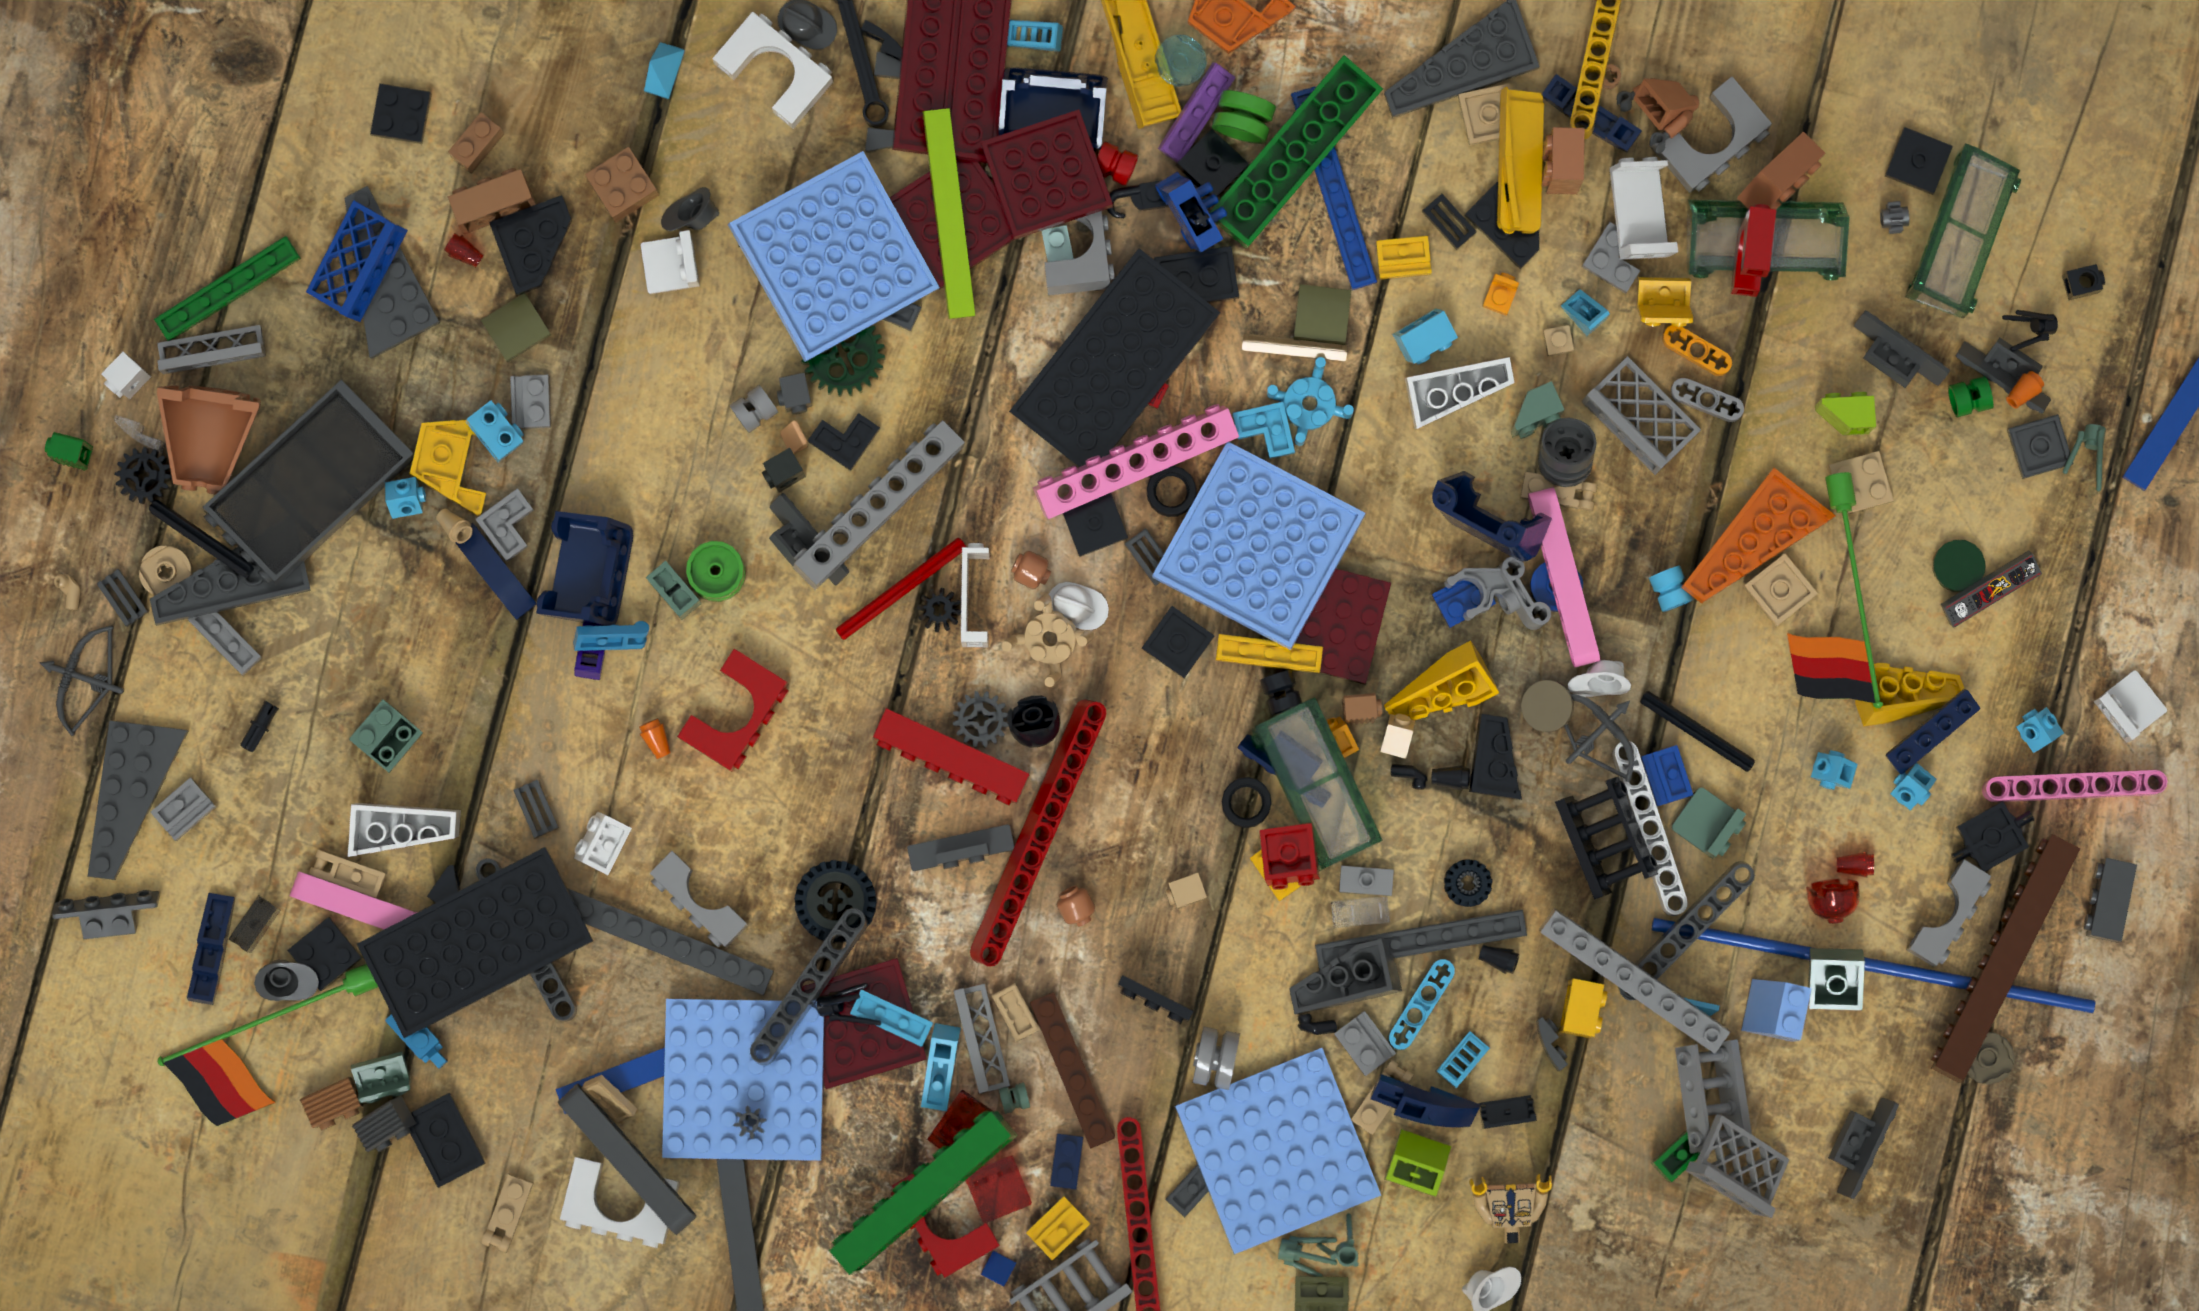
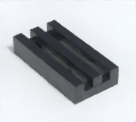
M1443 194L1438 196L1422 211L1456 250L1476 234V230ZM1440 202L1468 232L1466 235L1460 231L1438 206ZM1432 209L1460 238L1459 241H1457L1451 235V233L1441 224V222L1432 214Z

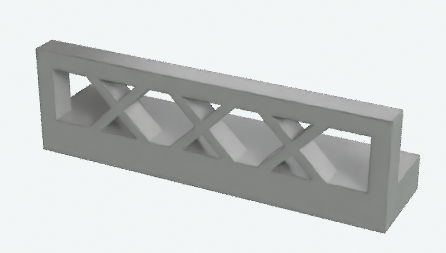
M261 325L157 343L160 360H157L159 371L162 374L266 357ZM256 332L258 343L247 345L240 343L246 334ZM239 335V337L236 340L232 338V336ZM227 337L234 342L230 348L219 350L214 348L220 338ZM213 340L211 344L207 343L206 341ZM202 342L208 346L205 352L189 353L194 343ZM188 344L185 349L181 347V345ZM176 346L183 351L179 357L166 359L165 348Z
M985 984L954 990L979 1094L1009 1087L1010 1083ZM981 990L983 1003L976 1010L968 1005L966 994ZM984 1005L987 1016L981 1013V1010L983 1009ZM970 1010L976 1013L973 1019L971 1018ZM978 1015L989 1021L990 1027L984 1036L974 1030L973 1024ZM990 1031L992 1033L993 1041L987 1038ZM976 1035L982 1038L979 1045L977 1042ZM985 1040L994 1045L996 1049L991 1062L980 1054V1048ZM997 1057L1000 1067L993 1064ZM982 1060L989 1064L986 1070H984ZM991 1066L1001 1071L1003 1083L988 1086L986 1074Z

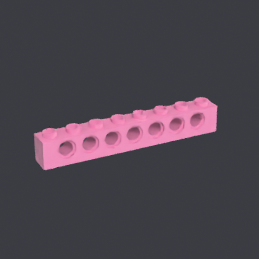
M1219 404L1212 405L1206 408L1205 413L1196 417L1195 414L1184 417L1179 425L1174 427L1171 424L1163 426L1157 430L1158 434L1148 437V435L1140 436L1134 439V444L1124 447V445H1120L1109 450L1110 454L1102 458L1100 455L1087 459L1085 461L1086 465L1079 468L1071 466L1062 470V475L1052 478V476L1040 479L1037 482L1038 485L1032 488L1043 515L1047 519L1053 518L1238 438L1239 434L1229 409L1225 406H1219ZM1210 422L1212 431L1210 434L1203 436L1201 434V427L1203 424ZM1181 433H1187V443L1179 446L1177 443L1178 436ZM1158 443H1163L1165 447L1164 452L1160 456H1155L1153 453L1154 446ZM1135 453H1139L1141 456L1140 463L1136 466H1130V457ZM1110 464H1116V473L1110 477L1106 476V467ZM1092 474V484L1088 487H1083L1081 483L1083 476ZM1063 484H1067L1069 486V493L1064 497H1059L1057 493L1058 488Z

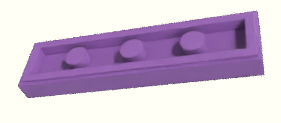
M1213 62L1157 149L1177 163L1189 151L1218 106L1222 91L1228 90L1236 77L1219 64Z

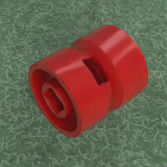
M1105 141L1098 154L1097 161L1103 177L1106 178L1110 175L1114 182L1127 186L1139 155L1128 150L1120 152L1118 146Z

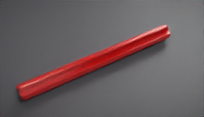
M956 538L836 628L838 635L843 640L847 639L960 555L962 547L966 548L965 543L962 539Z

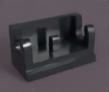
M1531 1095L1478 1103L1480 1104L1482 1129L1537 1121L1533 1108L1534 1101Z

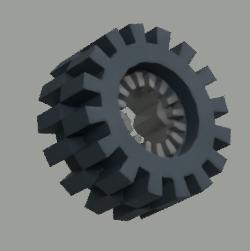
M1461 860L1454 863L1447 870L1444 878L1445 892L1449 899L1457 905L1464 907L1479 905L1491 893V885L1493 883L1490 876L1491 873L1484 864L1476 860ZM1467 875L1474 878L1472 883L1475 886L1470 891L1462 888L1464 883L1461 880Z

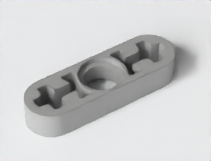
M1680 378L1671 387V396L1675 401L1727 422L1737 421L1744 412V405L1740 399L1690 379ZM1682 384L1687 385L1686 390L1692 393L1695 392V388L1699 389L1700 391L1695 397V403L1690 401L1693 397L1692 395L1685 394L1683 397L1679 396L1676 386L1681 387ZM1704 393L1712 394L1715 399L1714 405L1711 407L1703 406L1700 402V396ZM1720 398H1723L1722 404L1725 406H1730L1731 403L1736 404L1735 409L1738 410V413L1729 416L1727 409L1720 407L1719 412H1717L1715 408L1718 406Z

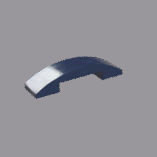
M1556 74L1541 95L1546 101L1571 119L1577 87ZM1586 96L1580 100L1584 105H1590L1594 102ZM1599 105L1592 134L1614 147L1628 152L1642 130L1621 116L1618 118ZM1585 121L1577 122V124L1585 129L1589 127V124Z
M471 523V537L464 543H455L513 617L518 620L536 606L537 603L474 523Z

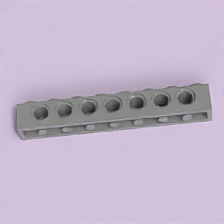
M943 420L938 425L933 423L923 433L926 437L920 443L914 441L905 450L907 455L901 461L898 458L895 459L888 466L887 470L889 472L883 478L878 476L868 486L870 491L865 496L859 494L850 503L852 508L846 514L840 512L832 520L833 526L827 532L824 530L819 532L812 540L815 543L808 550L803 548L794 557L796 562L793 569L814 590L823 584L963 448L965 442ZM928 445H935L940 453L930 455L927 453L926 447ZM912 462L920 465L921 471L912 473L908 470L907 465ZM897 480L901 482L903 488L899 491H894L889 487V482ZM874 498H879L884 502V507L876 509L872 507L870 501ZM861 516L865 519L866 524L861 527L855 526L852 523V518ZM843 534L846 536L847 542L839 545L834 542L833 536ZM822 551L828 555L829 559L821 563L815 559L814 555Z
M1556 908L1552 910L1539 928L1540 932L1714 1054H1716L1730 1034V1031L1725 1026Z

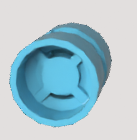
M1680 566L1667 569L1649 577L1653 591L1660 593L1657 599L1662 612L1672 610L1694 600L1690 594L1681 588L1685 576Z

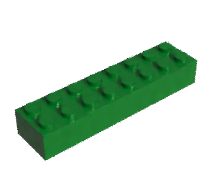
M1343 55L1220 198L1219 202L1209 211L1210 214L1220 207H1224L1227 216L1215 223L1245 249L1248 248L1380 94L1383 88L1349 58Z
M988 1110L978 1115L973 1120L976 1125L971 1129L964 1128L953 1137L955 1143L951 1146L944 1145L933 1154L935 1158L933 1162L920 1165L912 1173L915 1176L912 1180H904L892 1190L894 1195L890 1199L889 1197L882 1198L872 1207L874 1212L870 1216L868 1214L866 1216L863 1215L852 1224L854 1230L850 1233L843 1232L832 1241L834 1247L829 1252L849 1275L859 1273L1018 1136L998 1111L989 1112Z

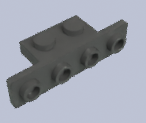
M1865 310L1854 324L1856 329L1874 341L1863 359L1904 388L1907 387L1917 372L1936 386H1939L1949 374L1950 370L1940 361L1931 357L1919 346L1907 340L1899 332L1893 330L1870 312Z
M2000 337L1987 355L1967 342H1963L1955 355L1964 365L1972 367L1985 376L1987 380L1993 381L2002 387L2008 394L2022 374L2029 371L2039 374L2043 367L2020 350L2011 351L2012 345ZM2041 392L2027 401L2026 405L2030 409L2043 414L2051 398Z
M782 493L770 505V509L784 526L775 531L769 539L794 567L796 562L794 557L803 548L808 550L815 544L812 540L818 533L796 508L794 503ZM822 551L814 555L815 559L821 563L829 559L828 555ZM843 563L829 577L830 581L835 586L838 585L848 575L849 569Z
M1007 824L909 845L907 850L912 871L915 872L943 866L944 869L955 868L959 866L958 862L969 860V864L985 861L984 856L1012 851L1014 849V842L1010 825Z
M142 890L138 893L126 895L124 893H116L108 897L89 896L82 900L63 899L54 904L52 917L53 919L79 916L83 940L136 934L137 926L133 910L158 907L160 894L159 891Z
M1881 1098L1871 1120L1850 1110L1828 1157L1848 1168L1837 1193L1855 1199L1857 1193L1862 1188V1183L1868 1170L1873 1165L1874 1157L1880 1145L1884 1142L1890 1123L1896 1116V1111L1899 1107L1898 1103Z

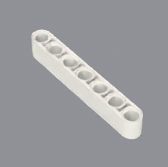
M1620 742L1613 749L1612 756L1616 770L1627 775L1629 762L1628 760L1621 759L1618 751L1623 747ZM1630 742L1635 758L1633 772L1640 776V782L1638 785H1631L1620 776L1619 779L1623 781L1627 788V799L1649 853L1651 854L1652 848L1656 846L1664 850L1665 856L1663 860H1656L1658 875L1653 876L1652 880L1663 911L1667 915L1677 916L1687 908L1686 894L1638 748L1633 742ZM1642 796L1647 799L1648 808L1646 810L1636 808L1635 799ZM1648 821L1653 822L1657 829L1656 833L1651 836L1647 835L1643 830L1644 823ZM1664 871L1669 872L1673 877L1672 884L1669 886L1663 885L1660 882V874ZM1672 896L1679 898L1681 901V907L1678 911L1671 910L1668 906V899Z

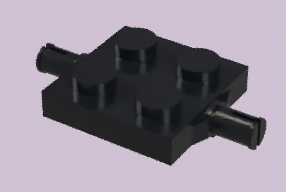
M2002 801L1957 826L1956 828L1963 839L1964 847L1951 853L1952 858L1962 854L1954 859L1955 863L1970 856L1975 860L1979 869L1985 872L2029 848L2023 837L2021 827L2034 821L2033 816L2023 820L2032 815V813L2027 811L2016 818L2009 812Z

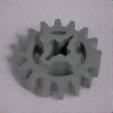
M975 691V698L971 699L970 696L965 695L966 703H957L961 710L960 712L953 711V715L959 718V720L953 722V726H960L961 729L956 734L957 736L965 735L963 741L965 744L972 740L974 748L978 746L979 742H982L984 748H987V741L991 740L992 743L997 744L996 736H1005L1001 729L1009 728L1008 723L1003 721V719L1007 718L1008 713H1002L1006 705L1005 703L997 704L999 698L997 695L990 699L988 691L984 693L983 697H980L978 691ZM983 702L993 706L997 712H989L988 710H986L983 706ZM974 704V710L971 715L964 717L966 710ZM979 713H983L984 717H988V720L984 721V726H979L978 722H974V719L978 718ZM998 722L994 732L988 735V729L991 724ZM965 727L976 729L979 737L970 734Z

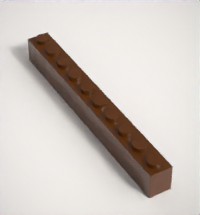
M2051 834L2047 839L2042 838L2035 851L2039 855L2035 862L2030 861L2024 872L2027 878L2023 885L2019 884L2012 896L2016 900L2012 908H2006L2001 918L2004 924L2000 932L1996 930L1989 942L1992 948L1988 955L1984 953L1977 966L1981 970L1977 978L1972 977L1966 987V991L1969 993L1965 1001L1960 1000L1954 1011L1957 1017L1953 1024L1949 1023L1942 1035L1945 1038L1942 1047L1937 1046L1930 1060L1934 1062L1931 1069L1957 1083L1964 1081L2080 851V848L2054 834Z

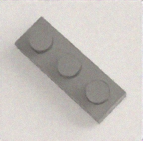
M218 612L188 619L242 676L262 659Z

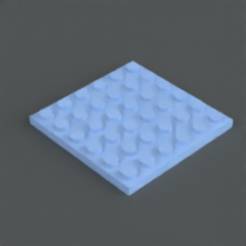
M863 151L728 224L804 362L940 288Z
M1227 442L1152 577L1291 650L1366 513L1246 450Z
M666 999L662 1158L822 1161L825 1017L820 1016L818 1013L817 1001L810 1008L775 1060L769 1065H760L751 1057L750 1047L782 1001ZM792 1002L787 1007L789 1015H796L800 1011V1004L797 1002ZM777 1024L772 1028V1036L780 1037L785 1032V1026L782 1024ZM759 1047L756 1052L757 1058H767L770 1053L769 1047ZM746 1106L751 1108V1113H754L758 1108L761 1109L759 1117L767 1119L766 1122L761 1123V1128L765 1132H754L755 1139H751L748 1132L742 1137L739 1136L742 1129L740 1126H733L740 1119L736 1113L745 1114ZM748 1115V1120L744 1121V1126H749L750 1130H753L752 1127L754 1124H757V1120L752 1119L751 1115Z
M1323 1048L1230 1084L1229 1090L1219 1088L1175 1106L1233 1254L1381 1196Z

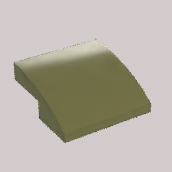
M1300 284L1294 339L1345 345L1351 290Z
M525 293L481 319L507 363L551 336V333Z
M1295 1276V1311H1348V1277Z

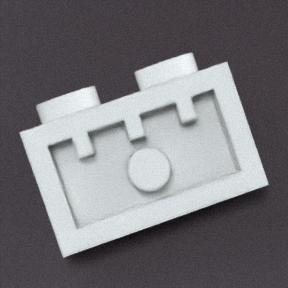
M597 812L588 821L587 832L584 838L576 845L574 859L609 875L632 828L605 814Z

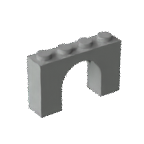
M1733 77L1718 87L1710 96L1712 102L1731 125L1732 139L1726 149L1715 154L1700 153L1694 150L1680 133L1674 138L1666 140L1665 150L1661 153H1656V146L1659 143L1651 146L1652 150L1662 161H1668L1667 167L1689 193L1695 189L1700 192L1710 183L1708 178L1715 173L1718 176L1730 167L1728 164L1730 160L1735 156L1739 160L1750 151L1748 146L1755 140L1757 143H1760L1770 134L1768 129L1772 123Z
M1102 211L1075 219L1085 224L1093 235L1092 245L1085 254L1071 260L1045 262L1048 296L1107 289L1110 285V280L1115 279L1113 264H1108L1107 255H1112L1110 239L1105 240L1104 231L1109 230L1107 215H1102Z

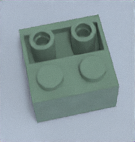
M1552 381L1527 392L1511 431L1513 438L1519 435L1520 439L1534 434V430L1537 427L1543 425L1545 429L1550 423L1561 419L1565 409Z
M382 699L349 740L390 773L423 732Z

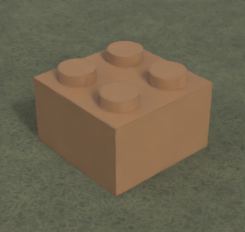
M629 147L585 174L588 182L615 223L659 196L657 189Z

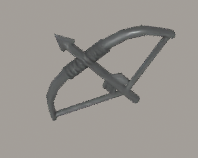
M112 625L90 631L80 639L70 654V658H68L67 667L55 665L54 661L39 662L49 673L55 671L63 674L62 680H60L61 683H59L60 686H58L56 708L58 718L71 736L75 735L74 732L109 690L119 694L124 692L123 688L112 684V630L114 629ZM108 631L107 677L98 673L94 677L75 672L74 669H76L77 662H79L78 659H80L79 655L86 643L95 635ZM71 678L90 683L91 690L99 692L101 695L71 729L65 720L63 704L65 692L68 691L72 681Z
M1571 694L1573 701L1580 702L1591 709L1592 713L1595 714L1602 724L1590 736L1582 735L1576 742L1568 724L1564 726L1574 749V752L1566 759V763L1571 764L1580 756L1624 778L1626 782H1630L1635 759L1632 745L1625 736L1624 731L1614 722L1622 713L1626 714L1630 700L1616 706L1617 709L1608 716L1600 706L1589 698ZM1606 728L1616 739L1620 740L1626 750L1629 762L1627 775L1588 756L1595 748L1593 741Z

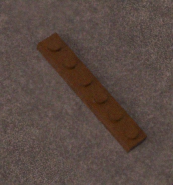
M1053 992L1031 1001V1007L1090 1149L1115 1139L1055 993Z

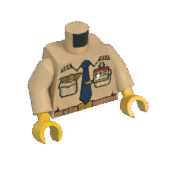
M1540 1174L1536 1176V1183L1487 1186L1484 1177H1481L1482 1183L1474 1185L1473 1180L1470 1179L1469 1184L1473 1192L1475 1209L1485 1223L1492 1225V1228H1504L1505 1243H1520V1227L1531 1226L1532 1222L1539 1219L1546 1206L1548 1192L1552 1188V1176L1550 1175L1547 1182H1541Z

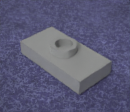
M1341 866L1339 892L1392 896L1394 870Z

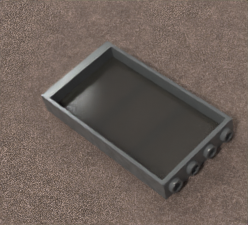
M340 380L203 506L206 513L203 517L213 528L218 525L224 531L221 536L229 545L234 546L236 544L242 550L240 553L242 558L251 564L254 562L261 569L257 573L266 583L269 584L272 581L278 586L385 487V482H390L413 461L414 453Z

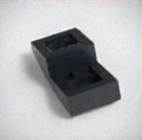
M865 20L861 28L862 35L882 43L880 48L882 53L901 61L902 48L884 30Z

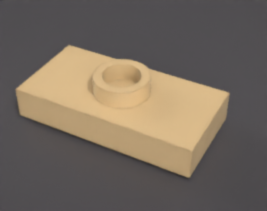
M1015 983L992 995L1016 1042L1040 1030Z
M603 1075L584 1082L581 1088L616 1122L634 1116L637 1108Z

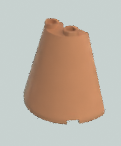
M177 385L158 387L157 397L173 484L181 485V489L196 491L197 486L207 489V493L216 495L230 480L261 406V400L253 397V401H251L249 394L220 388L189 386L179 390Z

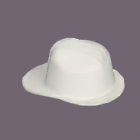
M1063 582L1052 588L1049 593L1053 611L1062 613L1078 629H1097L1104 624L1108 617L1109 608L1106 599L1102 594L1091 588L1077 583Z
M1600 660L1593 663L1587 669L1586 674L1577 675L1568 682V689L1571 693L1584 697L1621 695L1627 693L1631 688V683L1624 677L1623 663L1610 660Z
M1505 1267L1496 1272L1480 1270L1462 1287V1291L1472 1302L1474 1311H1490L1507 1302L1517 1293L1521 1285V1274L1515 1267Z

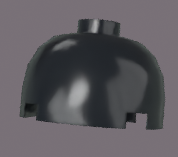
M1041 695L1029 696L1017 702L1018 706L1013 711L1010 708L1007 722L1012 736L1020 744L1030 748H1037L1047 745L1057 736L1061 720L1057 705L1053 700L1052 702L1047 701V698Z

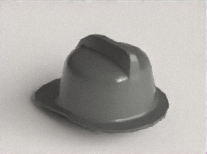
M791 0L785 3L779 11L778 26L780 30L784 31L791 39L801 45L818 50L830 46L835 40L837 25L833 16L806 0Z
M701 187L671 204L662 216V228L666 231H674L684 226L693 230L705 228L713 219L719 216L718 208L710 199V190L706 187Z
M282 959L274 960L261 968L256 974L254 982L259 995L272 1001L308 999L317 991L319 984L318 976L311 967L306 964L289 962Z

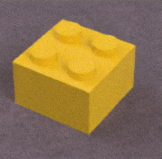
M1574 978L1568 981L1559 1028L1560 1033L1585 1038L1595 1037V1034L1600 1033L1603 1017H1598L1599 1010L1605 1007L1608 991H1603L1604 984Z

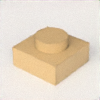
M1569 325L1543 330L1548 357L1574 352Z

